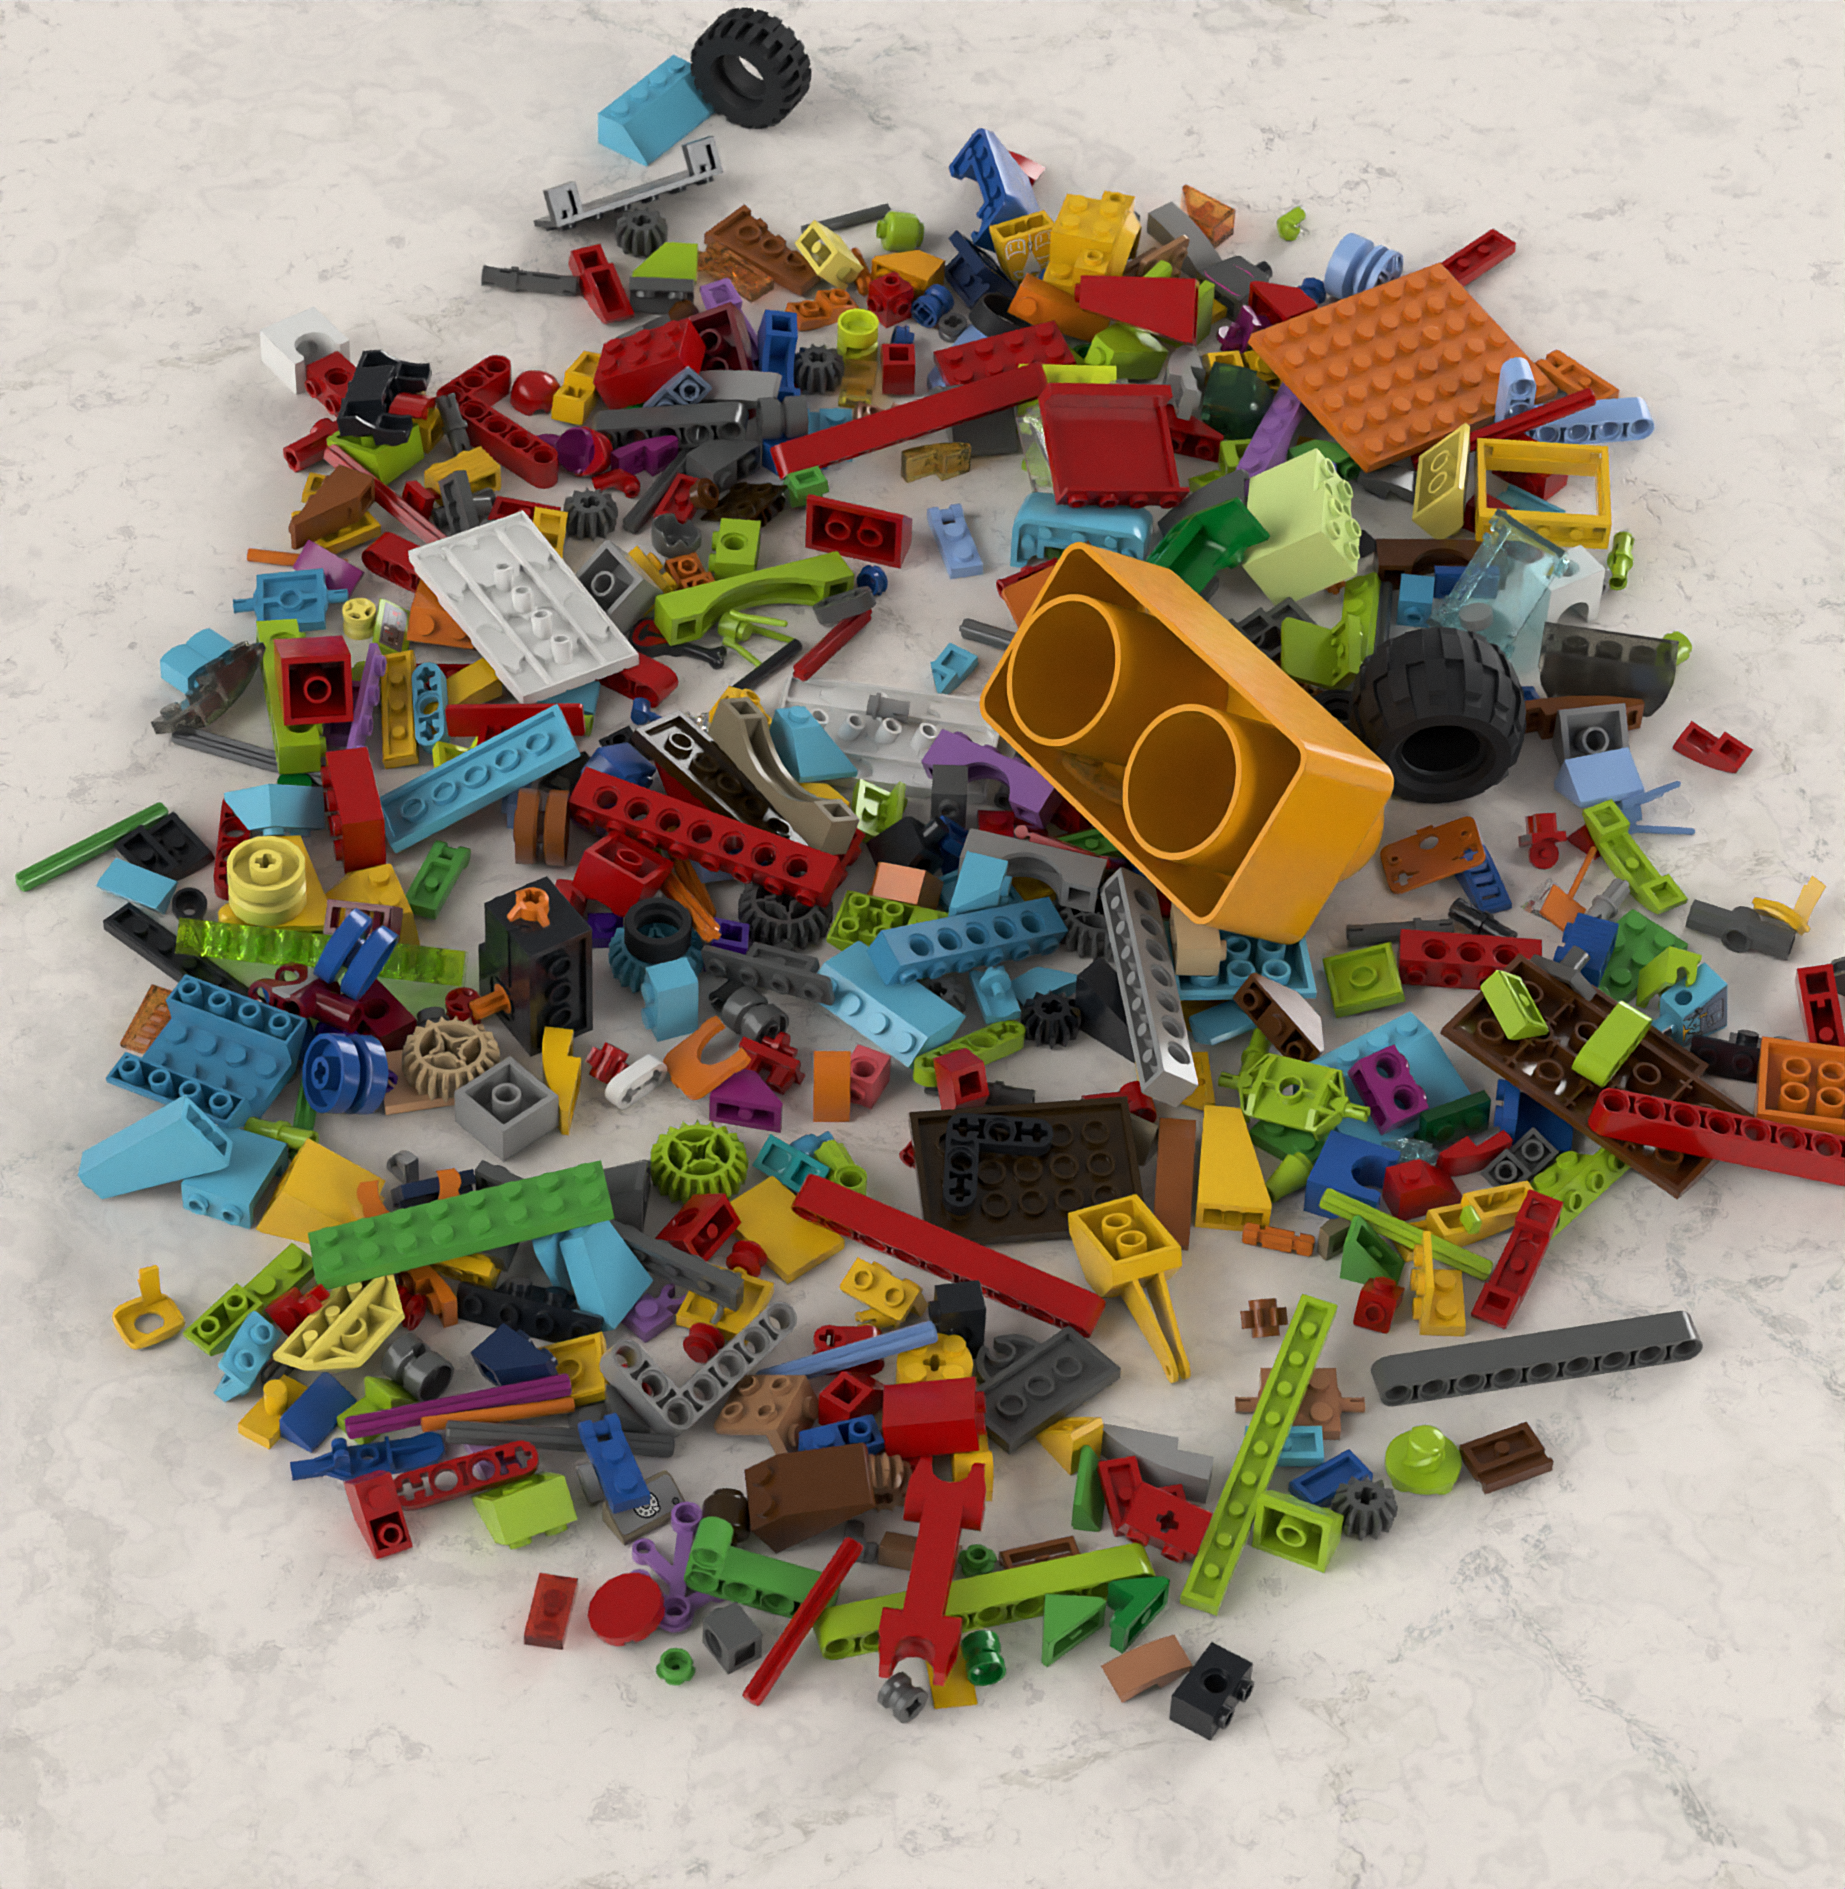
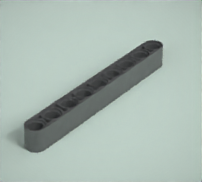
M1674 1311L1389 1355L1378 1359L1372 1365L1371 1374L1382 1403L1387 1406H1400L1682 1362L1696 1357L1701 1352L1703 1345L1691 1315L1685 1311Z

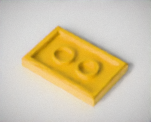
M772 1175L730 1201L742 1222L732 1234L740 1241L745 1240L758 1243L767 1255L766 1265L789 1284L845 1248V1239L833 1231L796 1215L791 1210V1205L796 1196Z

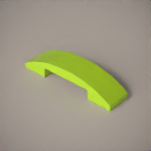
M1612 799L1583 810L1584 822L1600 855L1616 878H1620L1622 881L1626 880L1629 883V894L1657 915L1687 903L1688 898L1669 874L1661 876L1630 836L1628 830L1631 823Z

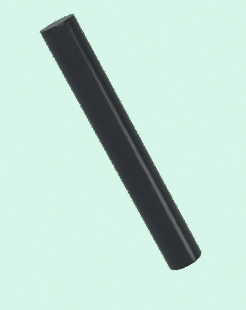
M793 639L732 687L742 690L753 688L801 651V642Z

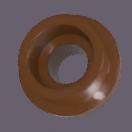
M698 479L690 487V500L694 507L699 510L709 511L715 509L719 501V490L710 479Z

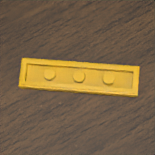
M413 650L383 655L386 657V672L384 676H380L382 760L385 769L419 763V743L415 737L412 674L416 669V656Z

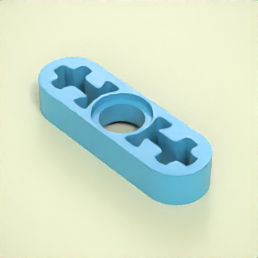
M426 662L419 665L412 674L415 737L423 750L428 754H432V749L437 741L450 743L451 737L448 735L445 709L448 705L447 680L437 664ZM428 680L430 681V688L432 689L430 691L428 687L425 685V683H427ZM429 703H439L436 711L431 714H423L424 708ZM430 726H433L437 733L434 734V739L429 741L433 736Z

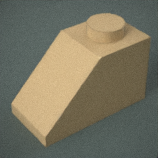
M1172 903L1169 933L1175 975L1218 976L1220 961H1226V940H1220L1219 929L1192 922Z

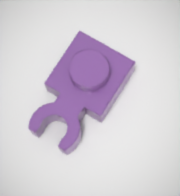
M673 1283L667 1284L661 1289L660 1296L656 1299L649 1293L638 1299L621 1323L646 1343L673 1324V1316L679 1311L686 1294L679 1299H671L675 1296V1285Z

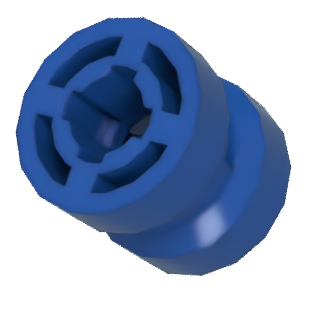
M933 284L924 292L923 296L918 297L912 303L911 313L913 318L921 326L927 328L935 326L942 315L949 313L953 309V296L944 286Z

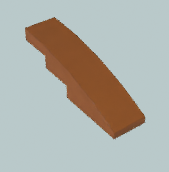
M1564 696L1525 701V734L1537 731L1542 740L1553 738L1557 710L1625 703L1628 731L1641 728L1645 703L1642 699L1613 696Z
M1160 1117L1153 1214L1181 1246V1250L1188 1251L1196 1120Z

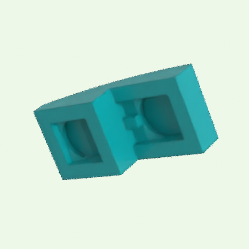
M771 1134L752 1164L756 1169L770 1177L773 1175L782 1184L796 1192H799L808 1174H814L826 1179L831 1171V1168Z

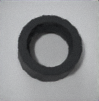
M661 897L644 899L631 906L625 915L624 943L629 953L638 960L651 964L677 960L685 955L691 946L692 918L687 908L677 901ZM651 923H665L675 927L678 932L665 938H651L641 934L638 929Z

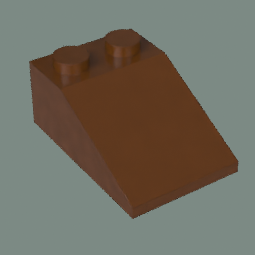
M864 1443L777 1454L744 1470L751 1531L776 1554L876 1507L868 1448Z

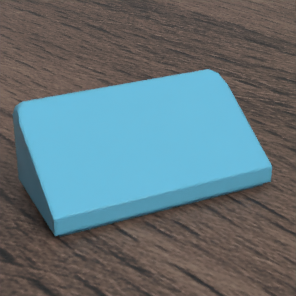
M115 858L98 880L96 887L165 915L179 882Z
M1234 1000L1226 1001L1189 1017L1194 1041L1211 1046L1258 1028Z

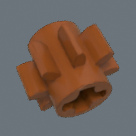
M1276 1298L1249 1300V1310L1240 1311L1242 1329L1251 1328L1252 1338L1279 1336V1326L1288 1325L1287 1308H1277Z

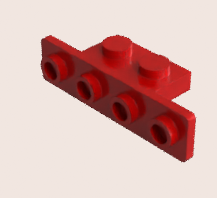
M581 703L448 704L445 709L448 735L450 737L478 736L476 744L478 746L555 704H558L563 712L572 736H583L586 731L583 705Z

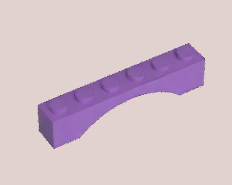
M1283 382L1235 470L1244 469L1249 474V479L1244 481L1245 497L1248 496L1251 477L1285 462L1289 444L1296 427L1310 413Z

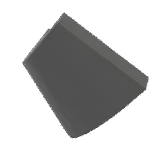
M1244 469L1231 472L1210 482L1185 498L1177 507L1172 508L1157 522L1163 537L1184 517L1236 496L1247 507L1248 499L1244 496V481L1249 479L1248 472Z
M1290 596L1268 612H1265L1260 607L1239 623L1233 618L1228 620L1273 662L1281 660V622L1286 617L1318 625Z

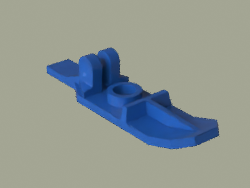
M425 1432L411 1438L390 1440L388 1436H385L383 1442L347 1446V1441L344 1438H336L331 1442V1452L314 1459L290 1462V1469L293 1481L322 1476H330L342 1481H348L377 1470L397 1474L437 1464L446 1454L442 1435L435 1432ZM367 1456L373 1457V1458L370 1459V1460H365V1459H363L364 1457H367Z

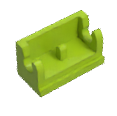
M1671 946L1667 947L1639 971L1636 1006L1645 1009L1651 998L1656 994L1661 997L1664 992L1685 976H1687L1685 985L1687 988L1690 987L1696 980L1697 965L1701 962L1702 955Z

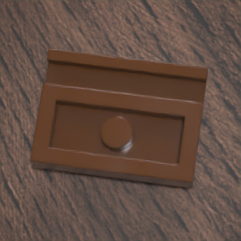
M1527 1421L1459 1445V1452L1463 1463L1475 1481L1480 1482L1484 1494L1552 1471L1554 1461L1551 1457H1547L1544 1446Z

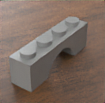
M970 828L960 855L958 878L967 851L1008 861V876L1038 879L1055 891L1061 906L1095 913L1100 897L1099 889L1104 884L1107 859Z

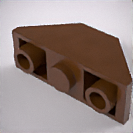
M1258 973L1250 974L1232 999L1284 1057L1305 1062H1311L1319 1058L1324 1052L1321 1017L1297 991Z

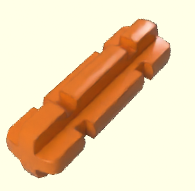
M854 247L850 250L863 266V270L858 274L854 283L859 294L866 296L869 290V282L873 281V278L865 260L862 258L860 250Z
M1247 1222L1244 1226L1242 1233V1242L1244 1244L1257 1246V1243H1262L1263 1248L1287 1253L1295 1250L1297 1255L1310 1257L1313 1253L1315 1246V1237L1313 1235L1300 1233V1236H1296L1295 1231L1266 1226L1265 1229L1260 1228L1261 1224Z

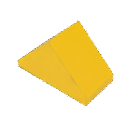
M1064 1417L1038 1433L1035 1437L1069 1475H1072L1078 1471L1081 1447L1083 1448L1084 1445L1090 1446L1098 1458L1101 1459L1104 1423L1101 1417Z

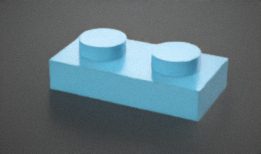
M1245 1426L1244 1437L1249 1426ZM1292 1426L1276 1467H1317L1323 1464L1322 1426Z

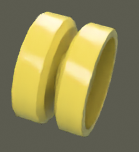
M258 836L245 840L232 849L227 858L229 906L235 916L246 923L257 926H277L291 921L302 912L307 903L305 857L298 846L287 839L275 836Z

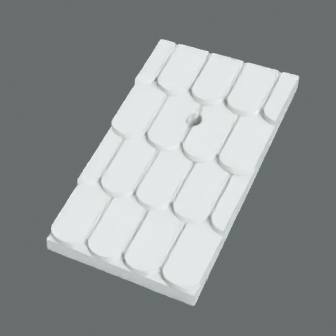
M524 511L408 551L409 562L414 566L417 575L438 597L440 605L469 636L472 645L495 670V675L521 704H534L538 700L548 699L564 693L566 690H572L591 683L595 679L599 680L623 671L624 668L628 669L639 665V655Z
M789 674L784 682L778 709L805 706L858 770L857 777L817 782L852 789L859 779H862L891 792L898 782L901 781L906 784L905 796L925 799L926 796L931 797L932 780L927 777L921 761L942 728L952 733L956 731L964 733L973 742L981 746L988 744L997 748L999 734L983 719L979 707L980 699L818 677H810L807 681L802 682L799 678L795 679L793 674ZM877 693H881V697L906 702L910 701L907 723L893 718L877 717L876 720H873L872 716L866 715L869 696H876ZM990 779L975 780L967 784V804L973 805L984 801L987 796Z

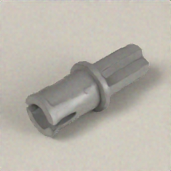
M1615 878L1601 895L1594 897L1592 907L1586 915L1604 920L1614 918L1618 913V906L1630 893L1629 883L1626 880L1622 881L1620 878Z

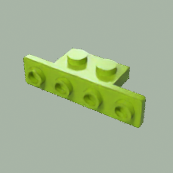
M1601 1147L1594 1155L1576 1153L1575 1151L1564 1152L1544 1172L1536 1175L1534 1181L1530 1183L1534 1191L1564 1202L1551 1240L1630 1169V1166Z

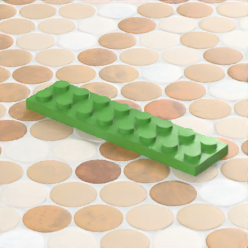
M599 1160L555 1172L543 1173L531 1178L507 1182L482 1190L471 1191L442 1200H434L430 1203L406 1209H398L369 1218H361L357 1221L333 1227H325L309 1232L308 1237L317 1285L322 1284L326 1290L615 1219L602 1162Z

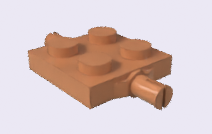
M1260 1368V1390L1258 1397L1235 1396V1413L1255 1412L1272 1368ZM1315 1368L1292 1426H1322L1323 1440H1340L1342 1412L1365 1413V1397H1342L1337 1386L1336 1368Z

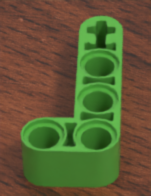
M718 1517L702 1519L698 1525L684 1574L686 1585L700 1593L731 1602L736 1601L738 1604L792 1619L822 1572L732 1547L730 1544L733 1528L730 1523ZM840 1586L825 1608L836 1606L841 1589Z

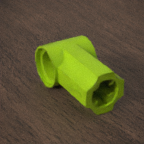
M834 1139L823 1142L821 1147L814 1151L813 1158L831 1168L826 1179L867 1196L866 1171L862 1167L855 1165L843 1143H838Z

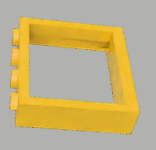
M1477 438L1474 458L1475 541L1560 547L1582 545L1584 548L1608 550L1612 527L1608 446ZM1486 470L1595 477L1596 515L1487 508Z

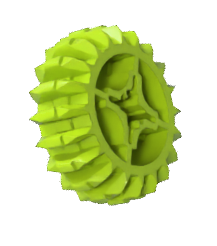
M698 1119L694 1125L689 1126L682 1121L680 1129L669 1126L667 1134H659L657 1143L653 1144L651 1159H649L651 1160V1180L653 1186L658 1187L660 1196L669 1195L671 1204L681 1200L683 1205H685L696 1194L725 1193L729 1200L731 1194H739L741 1185H744L747 1179V1169L749 1168V1158H747L744 1142H739L737 1133H729L726 1125L715 1128L713 1121L708 1125H701Z

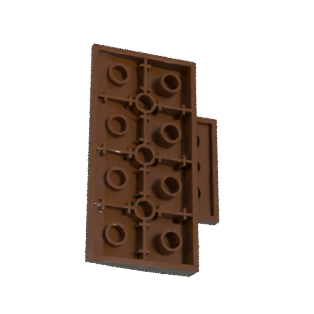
M1521 954L1517 955L1502 971L1521 977L1549 1028V1032L1546 1035L1518 1040L1508 1039L1482 990L1440 1032L1445 1038L1677 1200L1705 1176L1719 1160L1598 1135L1590 1128L1588 1118L1600 1092L1607 1088H1615L1754 1117L1753 1114L1701 1079L1706 1074L1709 1064L1652 1025L1642 1041L1604 1088L1572 1070L1571 1067L1583 1046L1619 1002L1593 984L1592 987L1597 993L1589 1002Z

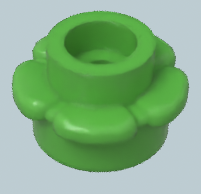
M981 1544L968 1546L967 1550H962L958 1557V1563L962 1565V1573L967 1578L992 1573L995 1569L994 1563L997 1562L994 1551L987 1549Z
M671 1648L661 1655L660 1663L656 1665V1673L660 1679H665L667 1684L677 1686L693 1678L695 1667L692 1666L693 1660L687 1651L681 1648Z

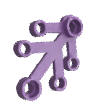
M681 1502L675 1505L671 1512V1526L677 1533L673 1566L655 1549V1544L652 1540L641 1538L632 1545L633 1561L639 1565H648L670 1586L669 1595L667 1596L663 1593L665 1597L663 1604L665 1606V1614L659 1624L660 1628L668 1632H681L689 1628L694 1621V1612L708 1602L720 1603L725 1601L724 1599L697 1591L685 1598L688 1586L684 1582V1574L691 1552L692 1539L702 1519L701 1508L692 1502ZM640 1550H647V1551H649V1552H648V1553H645V1554H642V1553H639L638 1551H640ZM636 1569L630 1572H638L651 1577L650 1573L643 1569Z

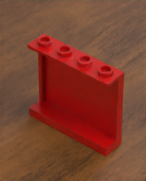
M1049 383L1038 396L1056 505H1069L1071 508H1081L1086 505H1099L1101 508L1128 505L1134 509L1146 506H1160L1163 509H1171L1177 507L1190 492L1189 487H1180L1165 407L1173 397L1171 385Z

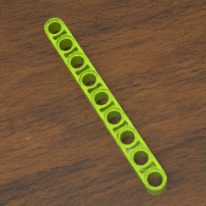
M1130 1543L952 1581L946 1616L963 1618L962 1633L1041 1617L1044 1614L1045 1594L1101 1597L1107 1602L1108 1584L1111 1581L1156 1577L1145 1547L1142 1544ZM906 1591L825 1608L812 1627L822 1656L827 1660H840L877 1652L879 1624L883 1607L903 1609Z

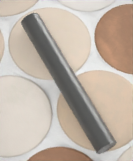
M886 203L818 222L833 231L885 217L891 209L889 204ZM810 224L801 226L802 234Z

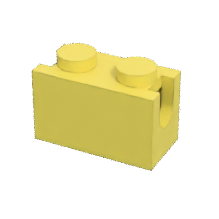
M816 220L809 225L794 243L817 275L837 288L846 289L848 287L847 283H852L863 270V266L841 237ZM822 239L826 246L817 241Z

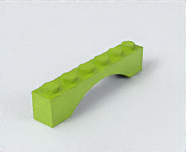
M838 551L657 595L655 596L654 623L669 645L673 646L701 639L708 629L721 619L726 611H731L732 609L741 611L760 605L782 603L814 606L824 598L853 590L855 574Z

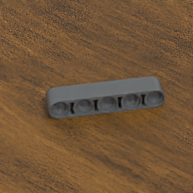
M739 402L604 410L594 415L591 428L604 434L610 440L613 451L637 441L662 436H675L678 438V448L699 447L708 440H744L749 411L747 407Z

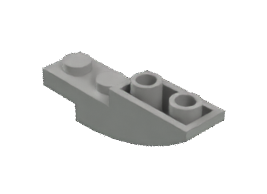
M1182 345L1176 349L1169 359L1162 385H1171L1173 397L1167 404L1174 406L1176 417L1180 419L1190 420L1192 410H1197L1200 403L1201 392L1198 391L1197 387L1201 388L1203 386L1206 369L1202 367V356H1199L1197 347Z

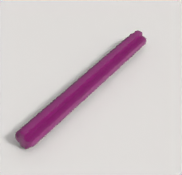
M563 1373L349 1416L345 1418V1430L349 1439H357L421 1426V1417L556 1399L571 1394V1381L568 1374Z

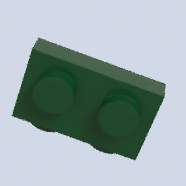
M1485 1090L1420 1112L1419 1130L1414 1133V1139L1422 1150L1426 1152L1463 1139L1466 1136L1488 1130L1491 1098Z

